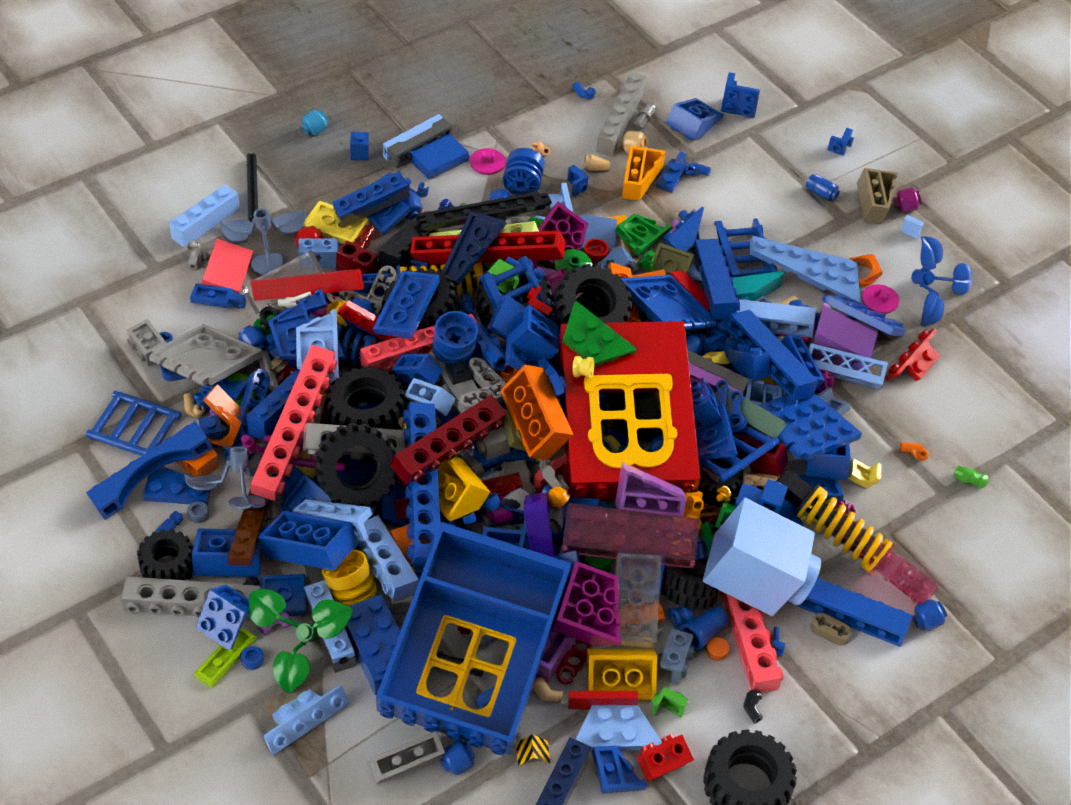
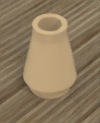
M593 154L585 155L583 169H586L588 172L609 171L610 161Z

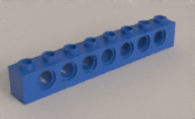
M410 402L407 410L403 411V423H406L403 440L407 441V447L436 430L435 404ZM438 468L433 472L429 470L418 482L412 481L406 486L405 497L409 499V505L406 508V518H410V525L407 526V538H410L407 556L411 558V567H425L440 527ZM418 501H423L426 505L420 504ZM419 520L426 522V524H421ZM419 540H424L427 544H422Z

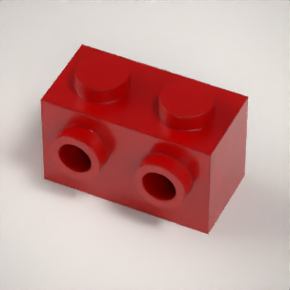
M670 734L662 738V743L657 746L652 742L641 748L642 753L636 755V758L647 782L694 761L683 734L677 737L674 734Z

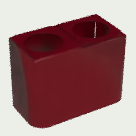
M347 241L336 252V270L361 269V274L378 273V255Z

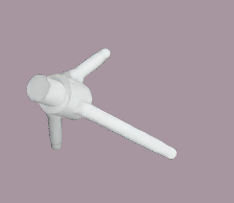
M311 292L296 297L278 299V306L286 307V309L289 307L293 308L300 303V300L312 296Z

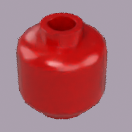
M314 225L299 229L297 237H295L296 246L299 248V239H323L321 229H317Z

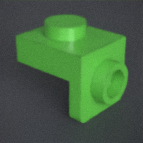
M664 687L661 693H656L651 701L653 706L652 715L656 716L661 707L682 718L686 712L689 699L679 692H674Z

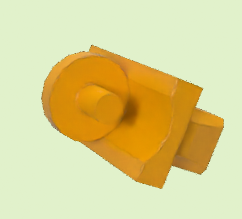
M700 491L684 492L687 497L683 518H678L677 529L680 531L700 530L702 525L700 514L704 507L703 493Z

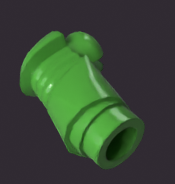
M958 465L953 474L960 482L976 485L978 489L986 487L989 480L985 473L979 474L977 473L978 471L965 466L961 467Z

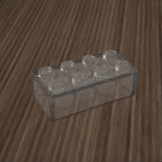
M617 553L615 575L618 576L619 584L618 607L621 645H611V647L656 650L662 556Z

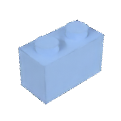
M413 378L405 393V397L411 402L435 404V413L447 416L456 399L442 387Z

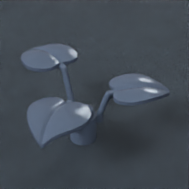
M261 208L254 212L253 224L248 220L221 221V230L224 237L233 243L245 242L249 235H253L255 226L259 231H262L265 254L255 256L251 261V266L256 273L272 275L282 268L283 258L279 253L269 254L266 231L272 224L276 230L280 229L284 234L297 233L299 229L304 227L306 210L285 213L273 220L272 216H269L268 210Z
M233 447L230 449V459L226 460V467L222 477L218 475L190 476L184 474L185 481L191 488L211 490L218 488L219 484L225 482L229 468L232 467L233 471L240 472L243 497L231 498L229 506L235 509L261 508L265 506V499L263 497L246 495L244 471L246 475L254 476L258 467L250 468L247 448Z

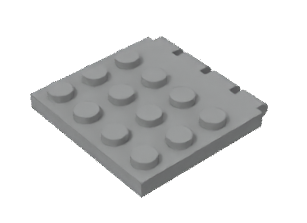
M202 324L154 349L149 356V360L187 379H192V381L202 386H206L207 384L213 385L262 357V350Z

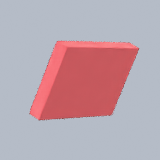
M216 239L201 284L232 288L234 292L239 294L253 250Z

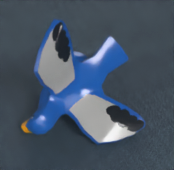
M545 485L541 493L548 494L552 487ZM522 488L515 489L507 494L500 501L499 505L504 509L523 513L525 516V496L531 494ZM549 503L551 531L556 535H562L564 528L563 508L552 507ZM526 518L519 530L527 531Z

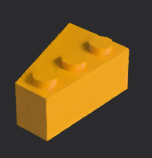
M630 146L623 184V199L641 200L662 170L666 151Z

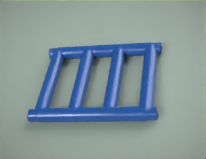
M114 391L112 394L113 399L92 430H87L85 436L142 456L148 450L161 444L175 420L181 418L182 413L122 392ZM121 401L131 404L110 436L100 433ZM141 407L149 410L129 443L119 440V437L138 408ZM157 413L168 416L147 449L137 446Z
M746 425L741 432L762 442L763 445L756 449L734 437L736 448L749 454L742 460L735 456L722 458L733 465L727 470L708 460L699 461V465L719 476L720 481L724 482L779 444V439L776 437L772 439Z

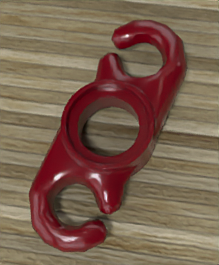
M575 640L576 644H585L586 649L579 650L577 645L574 644L571 650L565 654L556 672L557 680L560 683H573V678L577 676V672L581 671L587 660V648H592L591 644ZM577 657L580 663L572 665L568 662V659ZM569 672L573 678L565 679L562 677V673Z

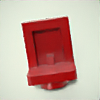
M537 286L536 289L532 287L526 296L529 299L527 303L543 315L549 316L553 308L536 299L542 287Z

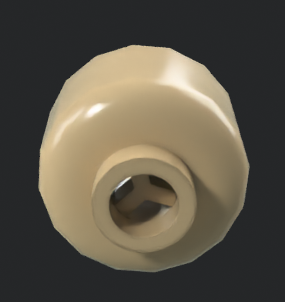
M628 131L621 138L620 145L624 152L629 154L630 146L647 148L648 140L640 131Z

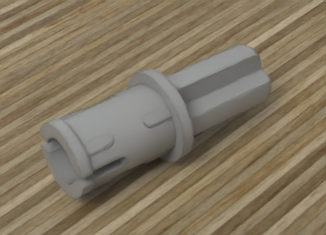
M647 103L646 107L638 113V118L633 123L636 130H642L645 124L650 122L652 114L656 111V106L653 103Z

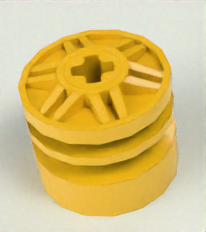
M352 550L334 571L322 569V575L329 587L333 600L346 606L372 598L377 592V583L370 571L368 560L365 554L359 550Z

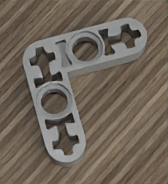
M388 265L382 267L367 297L352 291H342L339 294L345 298V301H350L352 298L367 299L375 307V313L380 314L383 296L377 297L374 293L378 288H383L386 291L389 288V284L397 280L396 270ZM389 272H391L392 277L387 278L386 284L388 286H386L385 284H383L385 281L384 274H388ZM337 292L327 293V298L330 303H332L335 300H343L339 297H336V299L333 298L332 294H337Z
M470 359L468 367L472 373V378L482 388L461 395L457 405L458 410L463 413L482 401L483 399L480 397L487 398L490 395L499 404L505 403L500 390L505 386L506 382L483 359Z

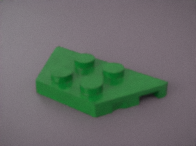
M633 214L617 225L615 232L639 256L664 237L667 232H670L672 226L666 224L665 227L656 225V220Z
M574 302L563 337V343L583 359L593 357L594 367L603 365L605 362L619 360L621 356L627 354L631 356L636 353L637 348L580 303Z

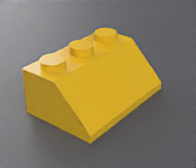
M455 456L450 461H443L438 467L439 508L447 520L453 521L479 510L490 491L462 458Z
M587 648V691H638V700H652L656 694L657 654L655 650Z

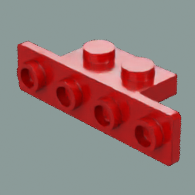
M936 329L924 330L917 336L919 339L908 346L909 350L899 356V362L888 369L889 373L885 376L887 381L900 375L904 369L908 371L915 381L920 380L940 357L928 342L937 332Z

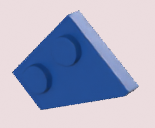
M616 745L593 748L592 756L602 794L646 789V781L638 778L633 772L634 767L623 757V753Z

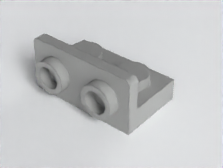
M146 319L127 329L129 336L127 342L132 350H137L136 353L140 361H145L148 366H151L153 364L149 360V356L152 354V351L166 344V342L151 322Z

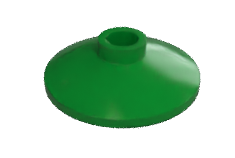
M575 249L565 250L564 259L555 260L554 264L555 271L564 268L566 274L577 266L590 264L593 267L590 258L584 252Z

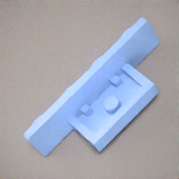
M338 685L323 696H319L309 689L300 693L297 698L288 704L282 705L279 710L274 712L272 716L279 725L264 735L270 752L272 754L278 753L347 706L349 701L343 687Z

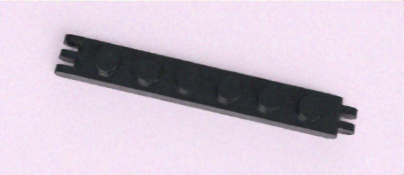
M533 192L419 213L416 215V219L421 231L425 232L465 224L470 212L500 218L543 210L546 206L551 205L552 201L548 193L540 194V192Z

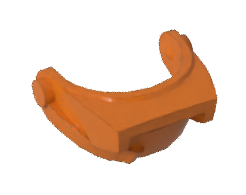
M867 254L849 258V260L857 261V265H863L872 270L866 278L859 280V287H868L882 276V270L875 255Z
M215 406L217 411L227 416L230 422V430L224 438L218 440L209 439L211 444L232 447L242 422L225 410L223 406Z

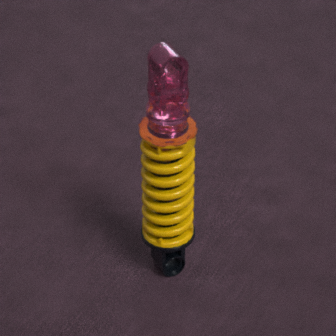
M785 470L776 480L788 486L784 499L796 508L793 515L803 521L806 518L807 525H812L818 520L815 531L819 533L827 528L824 538L828 540L834 537L833 545L835 547L843 544L842 552L844 554L852 551L851 559L853 561L861 558L862 562L860 565L870 576L876 572L880 573L885 581L888 580L917 605L931 599L937 590L936 583L908 563L905 557L902 555L898 556L894 552L896 546L894 542L892 543L887 538L881 542L883 535L877 533L873 536L874 528L872 526H867L864 529L863 519H858L855 522L854 512H849L843 516L846 506L842 504L834 509L837 503L835 497L824 502L828 492L819 483L811 487L791 470Z

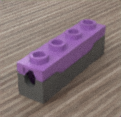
M687 350L690 380H698L703 377L714 394L717 391L716 383L719 380H725L730 389L740 391L743 394L749 381L748 378Z

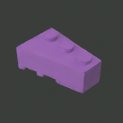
M622 462L615 501L619 512L683 518L687 497L681 488Z

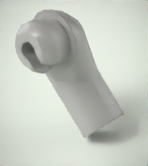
M190 241L187 245V249L191 251L188 268L196 270L199 264L201 246L198 242Z

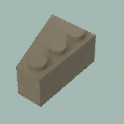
M870 168L863 169L857 181L864 221L882 224L890 209L892 193L898 173Z

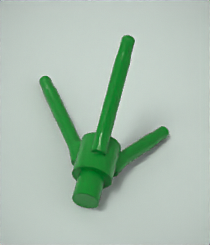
M649 250L644 254L643 258L636 263L638 267L641 266L644 269H648L649 272H653L652 263L655 252Z

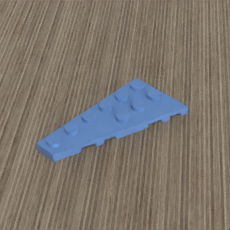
M752 236L750 239L751 255L769 264L775 263L783 267V271L787 273L791 271L799 275V279L823 291L829 290L835 293L836 297L860 303L857 261Z

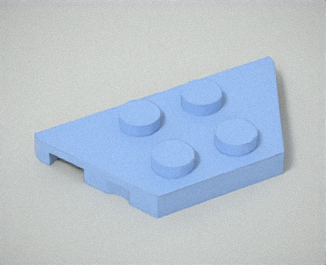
M337 309L331 310L329 314L321 318L313 319L310 323L296 327L297 369L301 370L311 345L335 352L337 366L334 373L330 372L329 374L330 383L339 378Z
M592 705L575 739L591 746L590 751L594 747L616 745L620 751L641 750L642 747L652 742L655 746L662 743L638 705Z

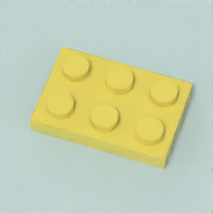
M319 201L305 219L303 228L314 225L317 229H321L324 238H337V242L345 244L347 241L355 244L369 225V218L365 217L346 227H342L335 214L333 205Z

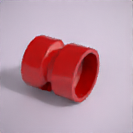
M596 238L590 239L585 243L584 253L590 258L592 266L597 265L598 262L608 255L609 247L605 241Z

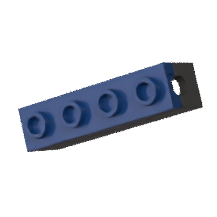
M398 171L333 201L332 205L342 227H346L410 197L406 181L401 172Z

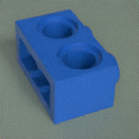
M402 354L392 369L406 385H410L413 378L434 385L443 371L430 354Z
M702 377L692 381L691 391L694 415L704 427L721 418L715 394L705 379Z

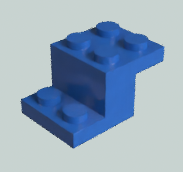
M527 305L523 309V322L507 336L506 362L510 367L520 370L524 365L539 367L538 360L545 358L548 361L559 352V325L531 305Z

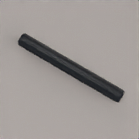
M255 153L247 154L248 220L250 222L254 218V212L258 209L257 158Z

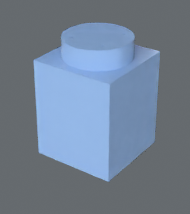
M744 498L714 534L702 582L773 617L787 601L794 605L801 604L809 595L817 580L821 559L811 554L815 532Z

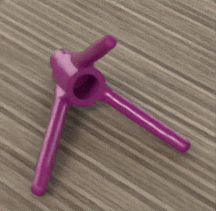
M248 435L241 437L242 446L247 448V457L249 453L252 454L256 451L264 454L266 449L256 443V440L259 438L249 437Z

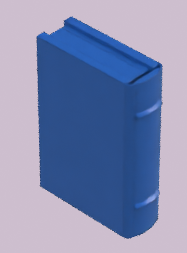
M451 134L410 152L412 155L410 162L427 179L438 176L469 160V152Z
M509 296L502 297L487 329L507 340V336L523 322V309L525 306Z

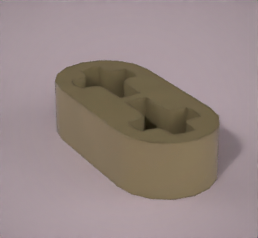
M825 613L815 614L810 624L811 630L815 634L837 645L847 644L852 634L847 624ZM820 621L824 623L822 626L818 625ZM840 632H843L844 635H842L841 637L838 636Z

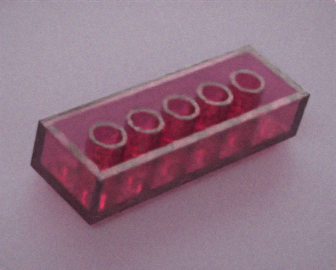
M568 503L562 544L563 553L577 551L579 555L694 569L700 519Z

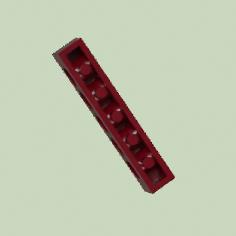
M490 395L397 453L390 466L406 485L412 481L418 482L429 470L431 472L435 471L443 461L452 460L460 450L466 451L477 439L481 441L491 430L497 431L505 423L504 419L507 412Z

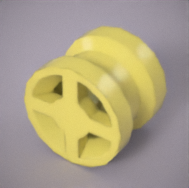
M575 356L573 376L592 378L594 373L593 357L582 359L580 356Z

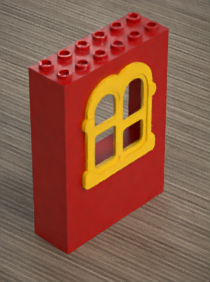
M684 321L605 323L637 348L634 355L630 356V354L619 357V360L605 362L603 365L594 367L592 378L573 376V361L575 356L579 355L563 343L567 324H561L559 335L560 376L563 377L566 384L565 393L562 394L563 413L573 432V436L565 443L567 482L570 487L568 489L570 497L600 499L601 502L607 499H616L622 462L681 488L683 492H696L701 479ZM659 392L661 418L652 420L636 419L633 393ZM599 393H625L626 409L623 411H602L599 406ZM624 419L627 421L629 442L626 450L620 453H611L606 450L602 443V420ZM637 429H662L664 442L661 449L656 452H646L637 441Z

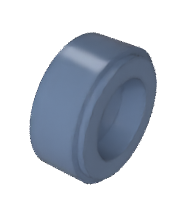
M201 501L191 503L187 508L189 520L194 523L206 521L209 517L208 505Z

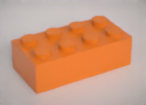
M524 365L500 390L516 429H519L522 435L521 440L529 458L548 460L573 436V432L543 368Z

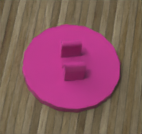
M490 148L477 150L470 158L471 167L476 172L486 175L500 172L506 163L505 157L501 152Z
M877 284L865 288L862 293V302L871 311L874 310L887 314L896 310L899 305V297L892 288Z

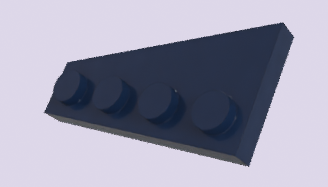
M470 212L442 270V273L448 276L453 284L459 285L506 226L505 220Z

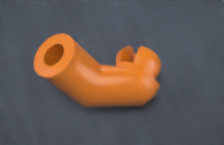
M900 443V452L911 453L919 461L927 460L929 453L921 444Z

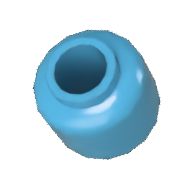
M313 109L302 117L303 125L301 128L307 135L310 133L313 136H317L327 128L328 119L321 110Z

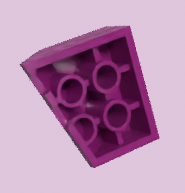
M557 201L538 227V230H560L566 242L565 250L575 249L580 251L588 223ZM537 260L545 268L555 270V260Z
M576 561L570 571L552 630L594 646L621 645L618 576Z

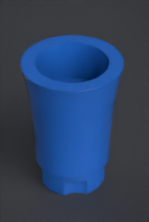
M716 607L681 625L680 631L692 634L691 646L695 647L694 651H700L708 641L724 629V626L729 623V617L721 607Z

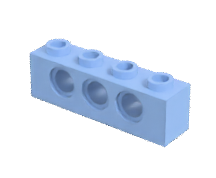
M379 516L367 519L363 524L368 539L366 541H358L357 546L365 554L374 577L378 578L382 584L384 593L389 595L392 602L415 594L419 579Z

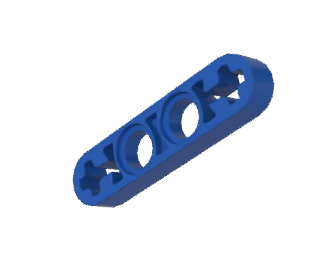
M257 369L248 378L237 418L242 422L236 438L240 441L245 432L249 437H254L248 434L246 410L250 409L252 411L266 397L270 377L264 369ZM252 391L258 395V401L252 398Z

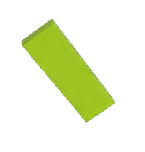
M241 627L233 649L227 650L220 645L194 672V676L213 688L241 658L242 651L257 641L256 636Z

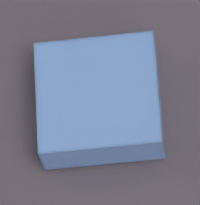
M907 215L901 232L918 239L924 222Z

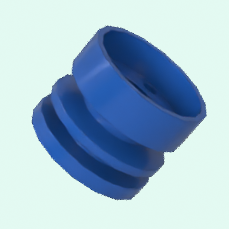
M529 148L513 150L507 158L502 183L505 189L516 196L537 192L540 188L545 162L543 157L537 151Z
M459 311L447 312L440 316L436 321L432 343L433 353L438 360L449 365L462 360L468 362L472 358L478 334L477 324L474 319L468 314Z

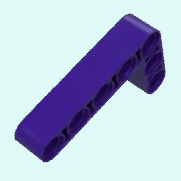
M548 494L526 495L524 511L530 550L555 558L549 521L550 507Z

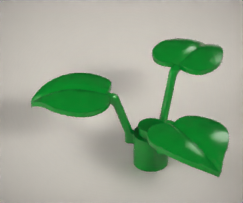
M269 589L255 590L249 595V614L256 625L269 627L275 623L277 618L297 628L296 636L301 642L292 649L291 653L286 651L278 653L273 662V674L278 685L287 693H292L304 683L310 672V663L307 657L303 654H296V652L302 646H305L307 642L315 641L318 636L328 639L340 634L350 621L353 608L335 600H322L315 606L312 612V618L315 623L300 624L279 615L286 608L285 600L279 593Z

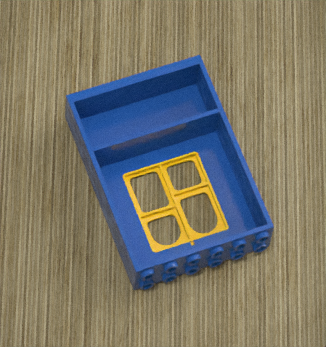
M441 522L376 695L377 711L380 712L379 714L389 719H393V717L402 719L404 724L415 726V724L423 726L426 731L431 733L436 731L447 734L448 738L455 741L460 739L469 741V744L476 748H482V746L490 748L497 755H510L568 581L571 563ZM448 624L464 627L473 632L462 664H456L436 656L443 633ZM488 635L508 642L509 647L502 665H495L476 658L482 636ZM433 667L453 672L458 676L453 691L446 697H435L427 690L426 681ZM473 668L497 676V682L488 705L478 710L469 708L462 698L468 675Z

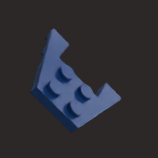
M321 289L316 290L312 296L302 299L293 308L289 307L268 321L280 359L297 360L296 327L310 323L307 313L327 308ZM338 340V360H344V354Z

